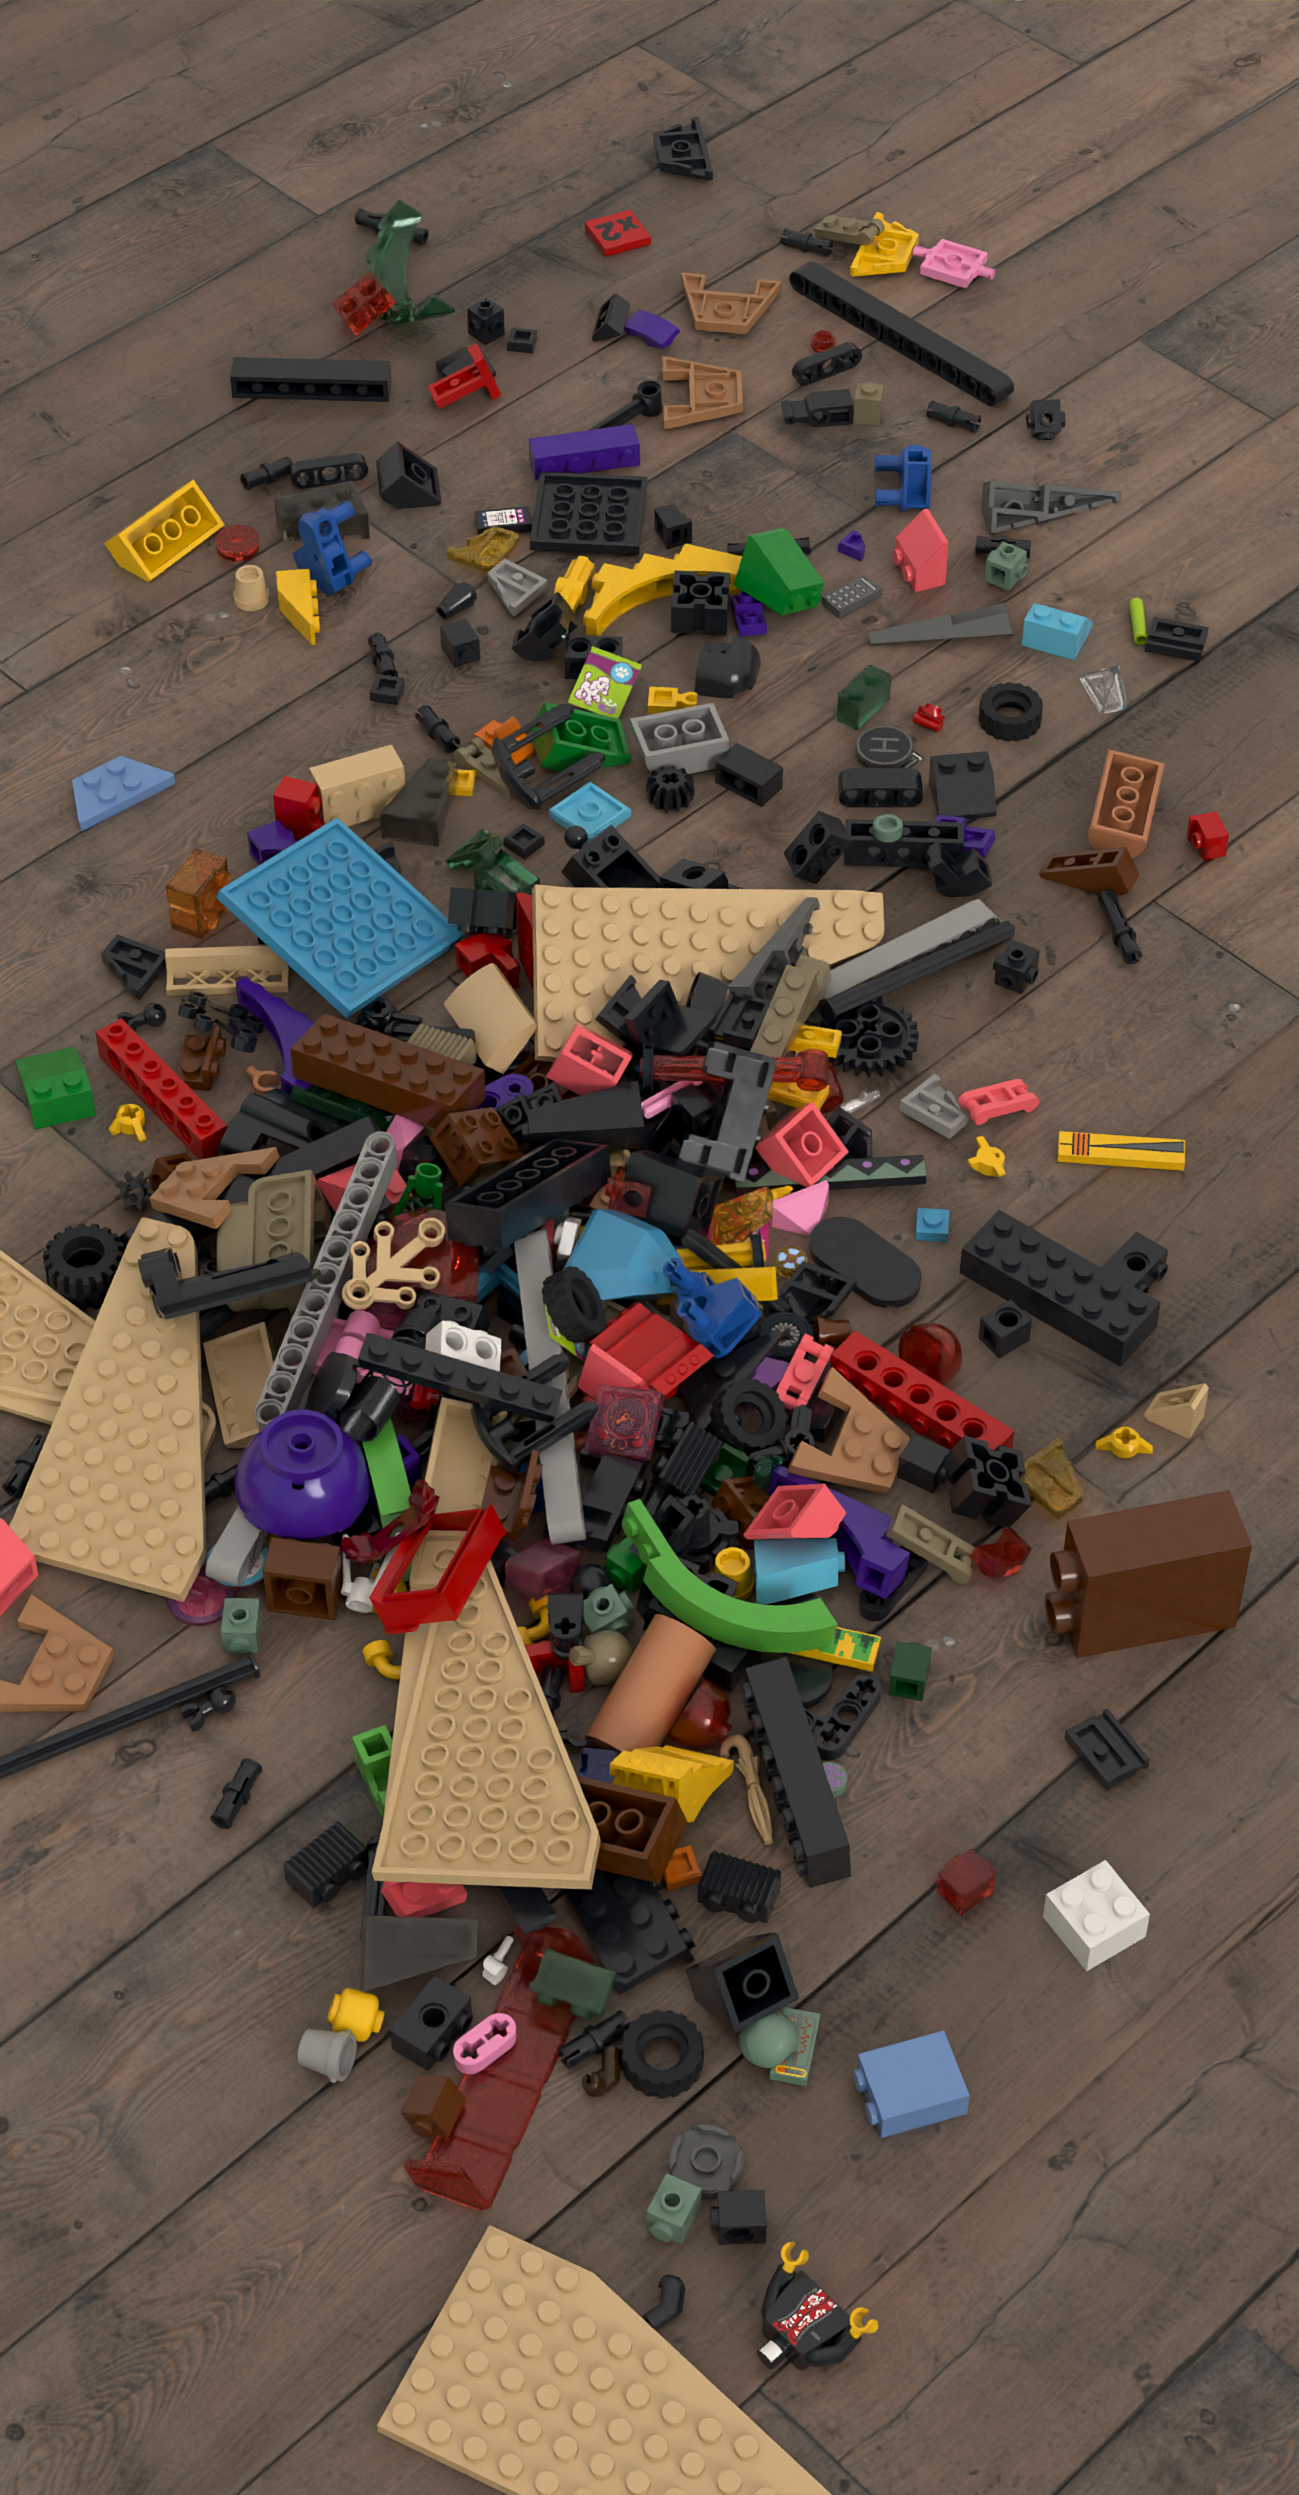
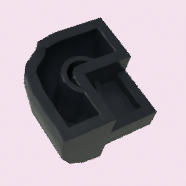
M559 592L554 594L530 615L532 619L525 630L519 629L516 632L511 649L522 658L531 661H545L555 656L557 644L578 627V621L573 610Z
M733 636L731 644L705 641L703 651L700 650L695 692L701 696L734 698L736 693L743 692L746 689L752 690L761 665L759 652L753 644L736 636Z

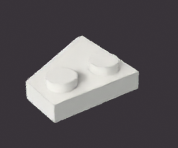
M569 1216L564 1223L560 1222V1225L557 1226L554 1244L559 1245L556 1273L563 1270L577 1243L582 1219Z

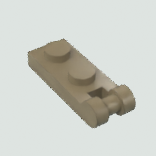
M827 215L814 228V231L818 238L868 246L874 241V236H878L884 231L885 226L877 218L870 222L855 218Z
M475 737L468 743L466 748L460 747L454 752V758L459 765L466 770H476V777L510 800L515 796L502 779L495 764L492 750L486 747L482 739ZM530 777L525 779L527 785L530 784Z
M901 1504L895 1510L886 1536L948 1572L953 1581L960 1584L968 1583L972 1575L970 1567L976 1563L979 1554L978 1550Z

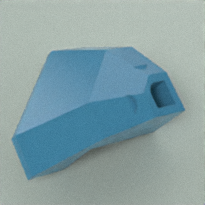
M597 1209L593 1210L563 1269L572 1266L578 1267L579 1270L585 1272L586 1276L592 1280L593 1285L597 1288L603 1302L615 1299L657 1300L677 1295V1286L669 1277L664 1275L663 1266L668 1261L676 1268L671 1259L679 1258L682 1264L683 1260L663 1230L620 1210Z

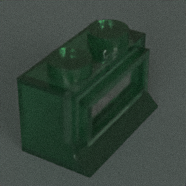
M501 848L494 859L474 871V888L477 890L522 892L532 896V889L535 884L540 885V879Z

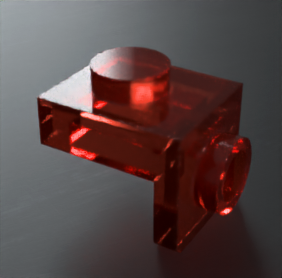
M1005 1528L996 1543L976 1546L970 1558L979 1566V1570L984 1575L994 1579L1016 1575L1032 1548L1012 1528Z

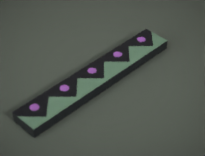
M923 1155L844 1159L836 1163L815 1184L826 1180L829 1184V1190L926 1184ZM767 1164L749 1165L744 1182L735 1181L736 1196L753 1195L784 1186H791L793 1188L791 1193L807 1188L772 1171Z

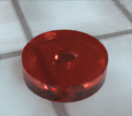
M246 525L228 526L219 531L215 538L217 553L228 561L248 560L254 557L260 549L257 531Z

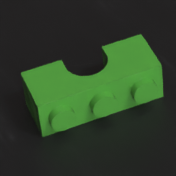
M386 1725L352 1737L354 1761L382 1821L384 1818L393 1741Z

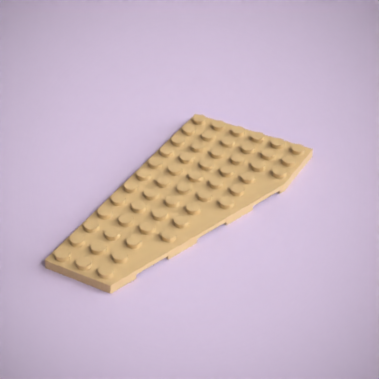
M491 2225L487 2228L377 2424L379 2433L507 2495H832L593 2272Z

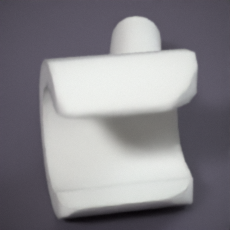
M510 1936L505 1937L493 1956L489 1955L484 1960L482 1976L494 1985L502 1981L508 1970V1967L501 1962L514 1942Z

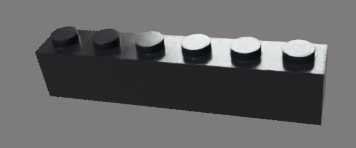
M234 357L230 374L232 398L389 402L392 384L390 361Z

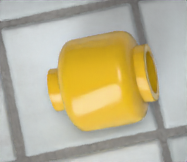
M345 1988L341 1995L334 1994L327 2023L332 2024L333 2032H346V2030L350 2029L352 2034H355L358 2042H365L370 2037L371 2032L379 2033L385 2011L378 2010L379 2000L376 1995L353 1988Z

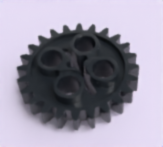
M882 996L876 1001H869L836 1016V1019L832 1022L825 1020L820 1022L821 1028L842 1031L836 1058L825 1056V1059L833 1058L834 1067L843 1064L844 1073L852 1068L855 1069V1076H858L861 1071H865L867 1077L870 1078L872 1071H877L880 1077H883L885 1069L895 1073L896 1065L904 1068L905 1061H912L913 1052H917L919 1038L917 1021H912V1013L904 1014L903 1005L894 1008V1000L889 1001L887 1004L883 1003Z

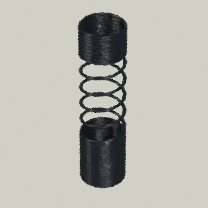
M413 1308L404 1316L393 1333L391 1340L425 1349L426 1339L415 1334L412 1329L426 1336L430 1330L441 1322V1319L434 1312L426 1308ZM369 1371L340 1412V1426L357 1441H373L378 1437L397 1408L400 1397L406 1394V1387L410 1386L411 1382L405 1384L404 1380H400L403 1385H399L390 1381L383 1374L381 1375L384 1378L373 1376V1371ZM395 1386L404 1387L400 1395Z

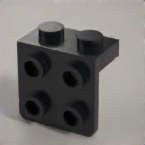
M661 979L624 1017L635 1047L643 1049L645 1044V1049H652L653 1044V1051L678 1057L686 1055L717 1020L713 1012L678 1005L670 982Z

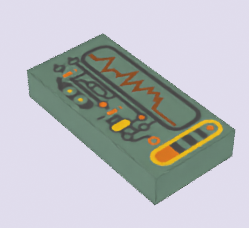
M784 2007L783 2014L797 2028L798 2047L795 2052L791 2053L779 2065L771 2068L770 2080L807 2086L821 2014Z

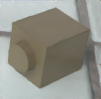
M858 382L854 399L853 424L880 427L883 412V384Z

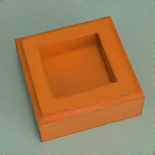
M691 1845L675 1849L662 1876L667 1891L700 1882L702 1874Z

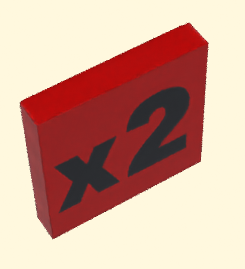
M631 210L585 222L586 232L605 257L651 244L650 234Z

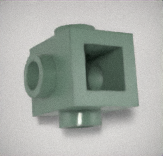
M1002 542L996 550H992L988 555L985 581L1009 591L1027 573V551Z
M612 1584L607 1587H599L590 1593L589 1598L584 1600V1621L592 1634L603 1630H614L623 1635L629 1630L631 1625L636 1623L630 1613L635 1607L625 1591L619 1594Z

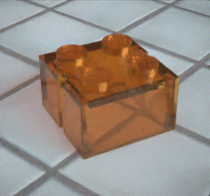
M195 848L166 885L168 906H171L169 909L171 929L203 940L209 930L215 928L219 917L225 910H228L216 898L219 890L230 884V873L228 872L226 858Z

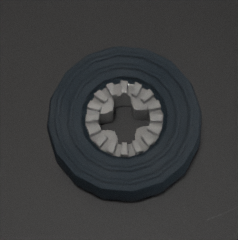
M779 1312L765 1317L762 1336L779 1328L783 1339L784 1337L790 1338V1340L783 1341V1343L780 1341L778 1348L771 1357L766 1356L768 1358L790 1363L804 1334L807 1333L814 1337L809 1322L796 1313ZM806 1352L804 1359H806L810 1354Z

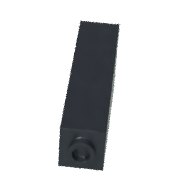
M638 1081L527 1110V1123L521 1124L522 1143L528 1142L529 1153L555 1137L608 1145L609 1151L644 1149V1122Z

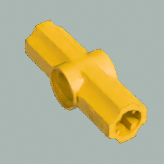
M578 556L577 559L572 560L565 576H560L557 579L554 594L559 592L574 613L577 607L583 606L586 601L588 585L595 572V564L588 557Z

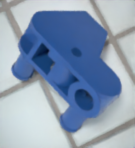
M909 445L899 455L875 454L874 472L887 471L901 474L900 490H875V507L899 506L902 512H906L907 508H925L930 511L931 449H926L921 445Z
M345 500L330 510L322 508L316 512L309 511L304 513L298 523L299 533L304 546L292 553L297 568L309 569L310 580H316V587L327 595H333L343 587L350 585L354 582L355 574L372 565L370 555L363 550L348 558L337 525L352 518L355 515L352 504Z
M679 1258L671 1259L676 1268L667 1261L663 1266V1273L677 1286L676 1294L680 1303L677 1308V1314L686 1321L691 1336L714 1355L713 1358H721L727 1355L762 1316L756 1297L738 1278L715 1284L705 1272H690Z

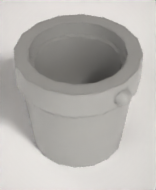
M309 2028L303 2034L299 2044L298 2063L303 2067L328 2076L331 2083L336 2081L343 2082L354 2064L357 2049L356 2036L352 2034L350 2029L346 2030V2032H333Z

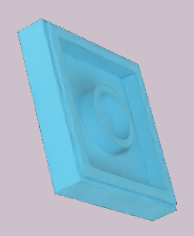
M591 781L549 809V818L565 829L571 826L584 828L588 835V842L592 841L610 825L616 828L631 817V809Z

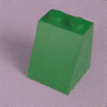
M779 528L748 536L734 586L777 613L786 615L817 607L822 597L821 592L824 581L789 531L785 528Z

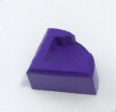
M852 530L838 543V552L861 561L865 555V544L861 534Z

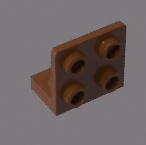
M492 1107L449 1113L429 1136L460 1187L467 1182L471 1185L487 1166L511 1163L524 1156L516 1141L501 1121L500 1116Z
M532 1450L524 1473H512L504 1468L490 1466L481 1508L487 1509L489 1504L493 1505L503 1527L507 1531L504 1538L516 1540L519 1529L526 1530L536 1499V1494L534 1493L536 1484L539 1483L543 1464L537 1463L539 1455L537 1450Z

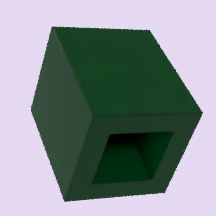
M897 1641L890 1672L888 1695L923 1701L930 1671L932 1647L923 1646L916 1642L906 1643Z

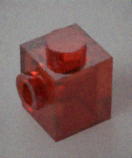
M972 1849L962 1856L956 1855L939 1872L937 1893L962 1916L994 1892L996 1877L994 1867L986 1858H980Z

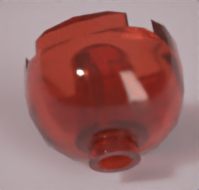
M922 1323L910 1327L909 1331L902 1334L898 1346L900 1359L941 1385L953 1380L961 1369L962 1348L953 1331L941 1324Z
M705 1678L667 1737L688 1750L699 1751L707 1749L715 1740L722 1744L733 1727L728 1723L732 1708L726 1693L716 1684Z

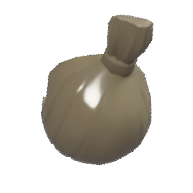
M603 1630L587 1635L584 1640V1647L576 1645L571 1648L569 1660L574 1666L585 1665L589 1681L594 1685H614L633 1654V1649L628 1640L619 1632Z

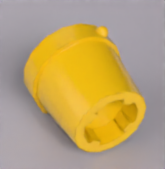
M736 1547L723 1549L716 1557L712 1573L715 1572L738 1582L734 1598L745 1601L754 1590V1570L751 1569L750 1558L742 1549Z

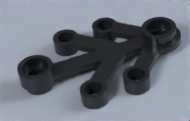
M191 991L190 994L182 996L178 1010L179 1016L195 1019L194 1027L202 1031H211L215 1022L233 1035L231 1041L232 1048L246 1053H253L255 1051L258 1040L255 1036L256 1033H262L265 1024L263 1019L255 1016L247 1017L249 1009L243 1005L232 1004L230 1008L214 1004L207 999L208 996L198 991Z

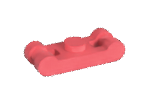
M1014 1079L967 1091L959 1097L958 1104L964 1111L970 1112V1118L976 1125H982L989 1118L1021 1110L1027 1113L1032 1112L1038 1107L1040 1100L1034 1093L1027 1091L1028 1087L1022 1079Z
M807 1333L802 1337L776 1389V1392L779 1394L778 1397L785 1405L784 1408L790 1410L791 1415L795 1406L807 1405L834 1350V1347L828 1344L823 1346L813 1341L814 1337ZM806 1352L818 1358L815 1364L804 1359ZM787 1390L799 1395L798 1399L786 1394Z

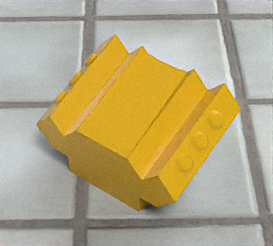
M667 1745L663 1748L657 1746L638 1748L632 1752L623 1750L610 1763V1775L615 1776L612 1784L676 1798L688 1823L694 1822L709 1796L734 1771V1760Z

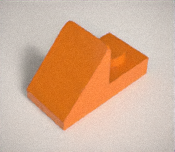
M511 717L503 724L492 720L474 734V738L479 737L483 740L486 747L492 750L491 746L494 738L501 740L520 729L521 725L515 717ZM526 733L516 738V740L520 741L527 737ZM528 743L510 754L512 756L511 760L516 765L524 759H530L536 754V749L532 743Z

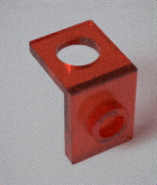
M619 1166L615 1177H608L605 1189V1196L610 1197L608 1209L645 1217L652 1187L623 1180L624 1167ZM629 1190L638 1191L642 1196L641 1204L636 1207L627 1205L623 1198L624 1194Z

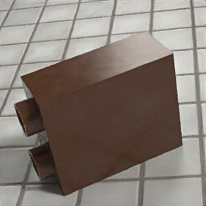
M1230 1490L1067 1521L1064 1550L1052 1552L1050 1555L1051 1574L1057 1591L1045 1594V1610L1052 1633L1060 1634L1067 1632L1076 1658L1236 1627L1252 1544Z

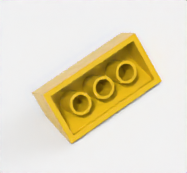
M193 479L104 544L120 567L149 582L225 526V524Z

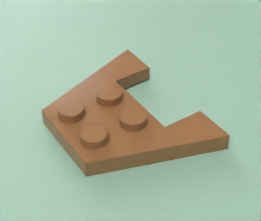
M681 273V283L695 330L747 334L782 290V281L758 279L754 295L705 290L706 276L704 274Z
M662 356L663 381L689 380L690 405H664V430L743 412L741 371Z
M276 1147L180 1163L149 1198L152 1207L155 1210L217 1229L229 1216L232 1208L229 1200H216V1198L238 1174H266L280 1158Z
M831 1367L825 1377L818 1397L847 1413L830 1455L801 1441L794 1452L787 1473L886 1494L891 1488L897 1473L899 1456L907 1446L910 1437L839 1372Z
M31 1594L17 1620L18 1628L45 1635V1638L20 1685L0 1680V1712H86L114 1658L113 1649Z

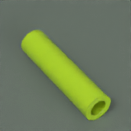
M1133 598L1129 601L1134 642L1137 645H1144L1148 635L1143 601L1140 598Z

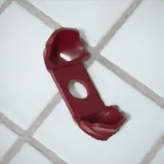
M418 1479L415 1482L416 1486L413 1488L412 1495L408 1497L410 1508L374 1536H371L368 1532H362L360 1536L352 1535L349 1538L344 1537L341 1539L340 1550L346 1554V1559L353 1561V1565L356 1566L368 1565L381 1560L385 1554L396 1547L401 1541L405 1540L421 1526H425L435 1514L440 1497L435 1495V1489L430 1487L426 1481ZM404 1525V1528L398 1535L390 1538L391 1533L397 1527Z

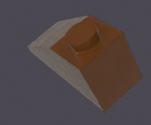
M1127 847L1051 854L1039 875L1043 879L1099 895L1108 889L1114 890L1117 895H1124L1130 893L1139 876V872Z

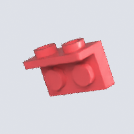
M384 1881L381 1891L402 1924L464 1903L468 1894L462 1884Z

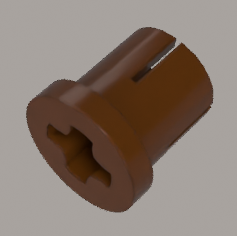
M815 1317L813 1323L814 1341L823 1346L825 1344L840 1346L851 1335L849 1320H824L823 1317Z

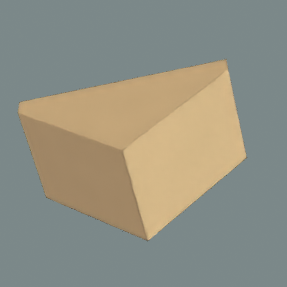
M1206 1383L1160 1392L1156 1395L1143 1416L1146 1420L1190 1439L1204 1418L1209 1387Z

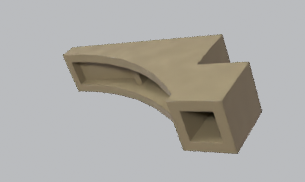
M800 954L796 966L787 964L750 1050V1052L777 1059L770 1086L773 1085L780 1066L803 1023L825 996L831 981L830 965L828 962Z

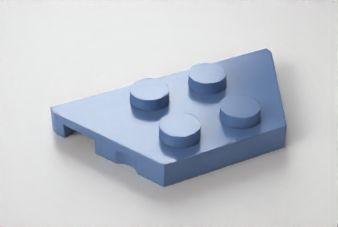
M119 756L73 779L72 784L79 828L83 832L176 784L175 775L171 772Z

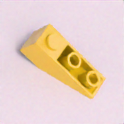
M309 569L276 571L280 612L311 645H316L315 633H320L319 616H313L319 614L318 599L312 598L317 596L316 580H310Z

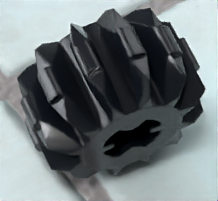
M674 765L668 769L662 766L660 771L652 770L651 776L647 778V799L649 804H654L656 810L664 808L666 813L673 809L679 812L681 807L688 808L689 803L693 800V796H695L694 780L691 774L686 773L685 768L677 770Z

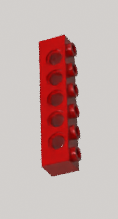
M122 1018L95 1032L100 1059L199 1160L221 1156L218 1153V1147L227 1130V1125Z
M856 1330L831 1353L830 1369L833 1367L847 1381L852 1382V1385L869 1401L885 1409L890 1416L899 1418L910 1425L918 1434L927 1436L940 1446L951 1450L965 1435L987 1441L988 1448L992 1450L998 1445L1013 1448L1015 1432L1013 1429Z

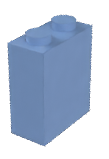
M945 2031L858 2054L857 2069L853 2070L854 2083L859 2093H865L868 2103H865L868 2121L871 2126L877 2125L881 2138L968 2114L970 2095Z

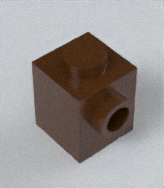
M418 2074L400 2113L411 2125V2130L421 2137H449L466 2097L449 2076Z

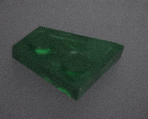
M482 828L445 861L451 870L460 867L469 869L478 862H481L483 865L497 856L495 851L504 843L498 834L491 831L486 832Z

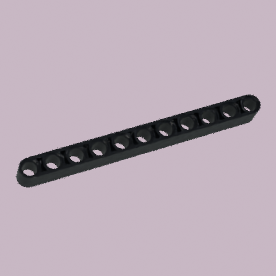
M809 261L790 274V284L796 292L984 404L994 406L1013 393L1014 384L1008 375L820 264Z

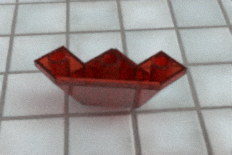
M426 1206L392 1217L388 1221L394 1227V1235L390 1243V1258L418 1236L419 1225L424 1219L436 1218L445 1227L443 1241L438 1246L426 1247L402 1267L413 1269L434 1267L440 1273L438 1285L434 1289H425L420 1283L400 1282L403 1283L402 1287H411L417 1294H421V1290L424 1289L477 1303L479 1245L464 1246L462 1242L448 1240L445 1211ZM382 1229L378 1231L381 1236L389 1235L387 1230ZM432 1232L425 1234L428 1238H436V1235ZM374 1237L367 1243L370 1247V1255L366 1262V1278L376 1271L377 1242ZM362 1250L360 1256H363L366 1253ZM427 1274L424 1276L427 1281L435 1280L433 1275Z

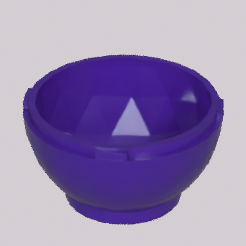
M306 1409L285 1412L272 1419L250 1440L240 1457L235 1474V1495L240 1509L244 1513V1517L257 1529L261 1528L273 1535L295 1540L317 1539L336 1532L340 1533L355 1523V1518L360 1515L367 1504L372 1488L367 1460L358 1442L327 1415ZM292 1484L304 1485L302 1490L293 1489Z

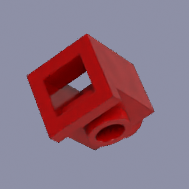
M1218 812L1189 816L1186 838L1188 842L1192 841L1193 847L1196 850H1199L1203 860L1226 856L1229 833Z

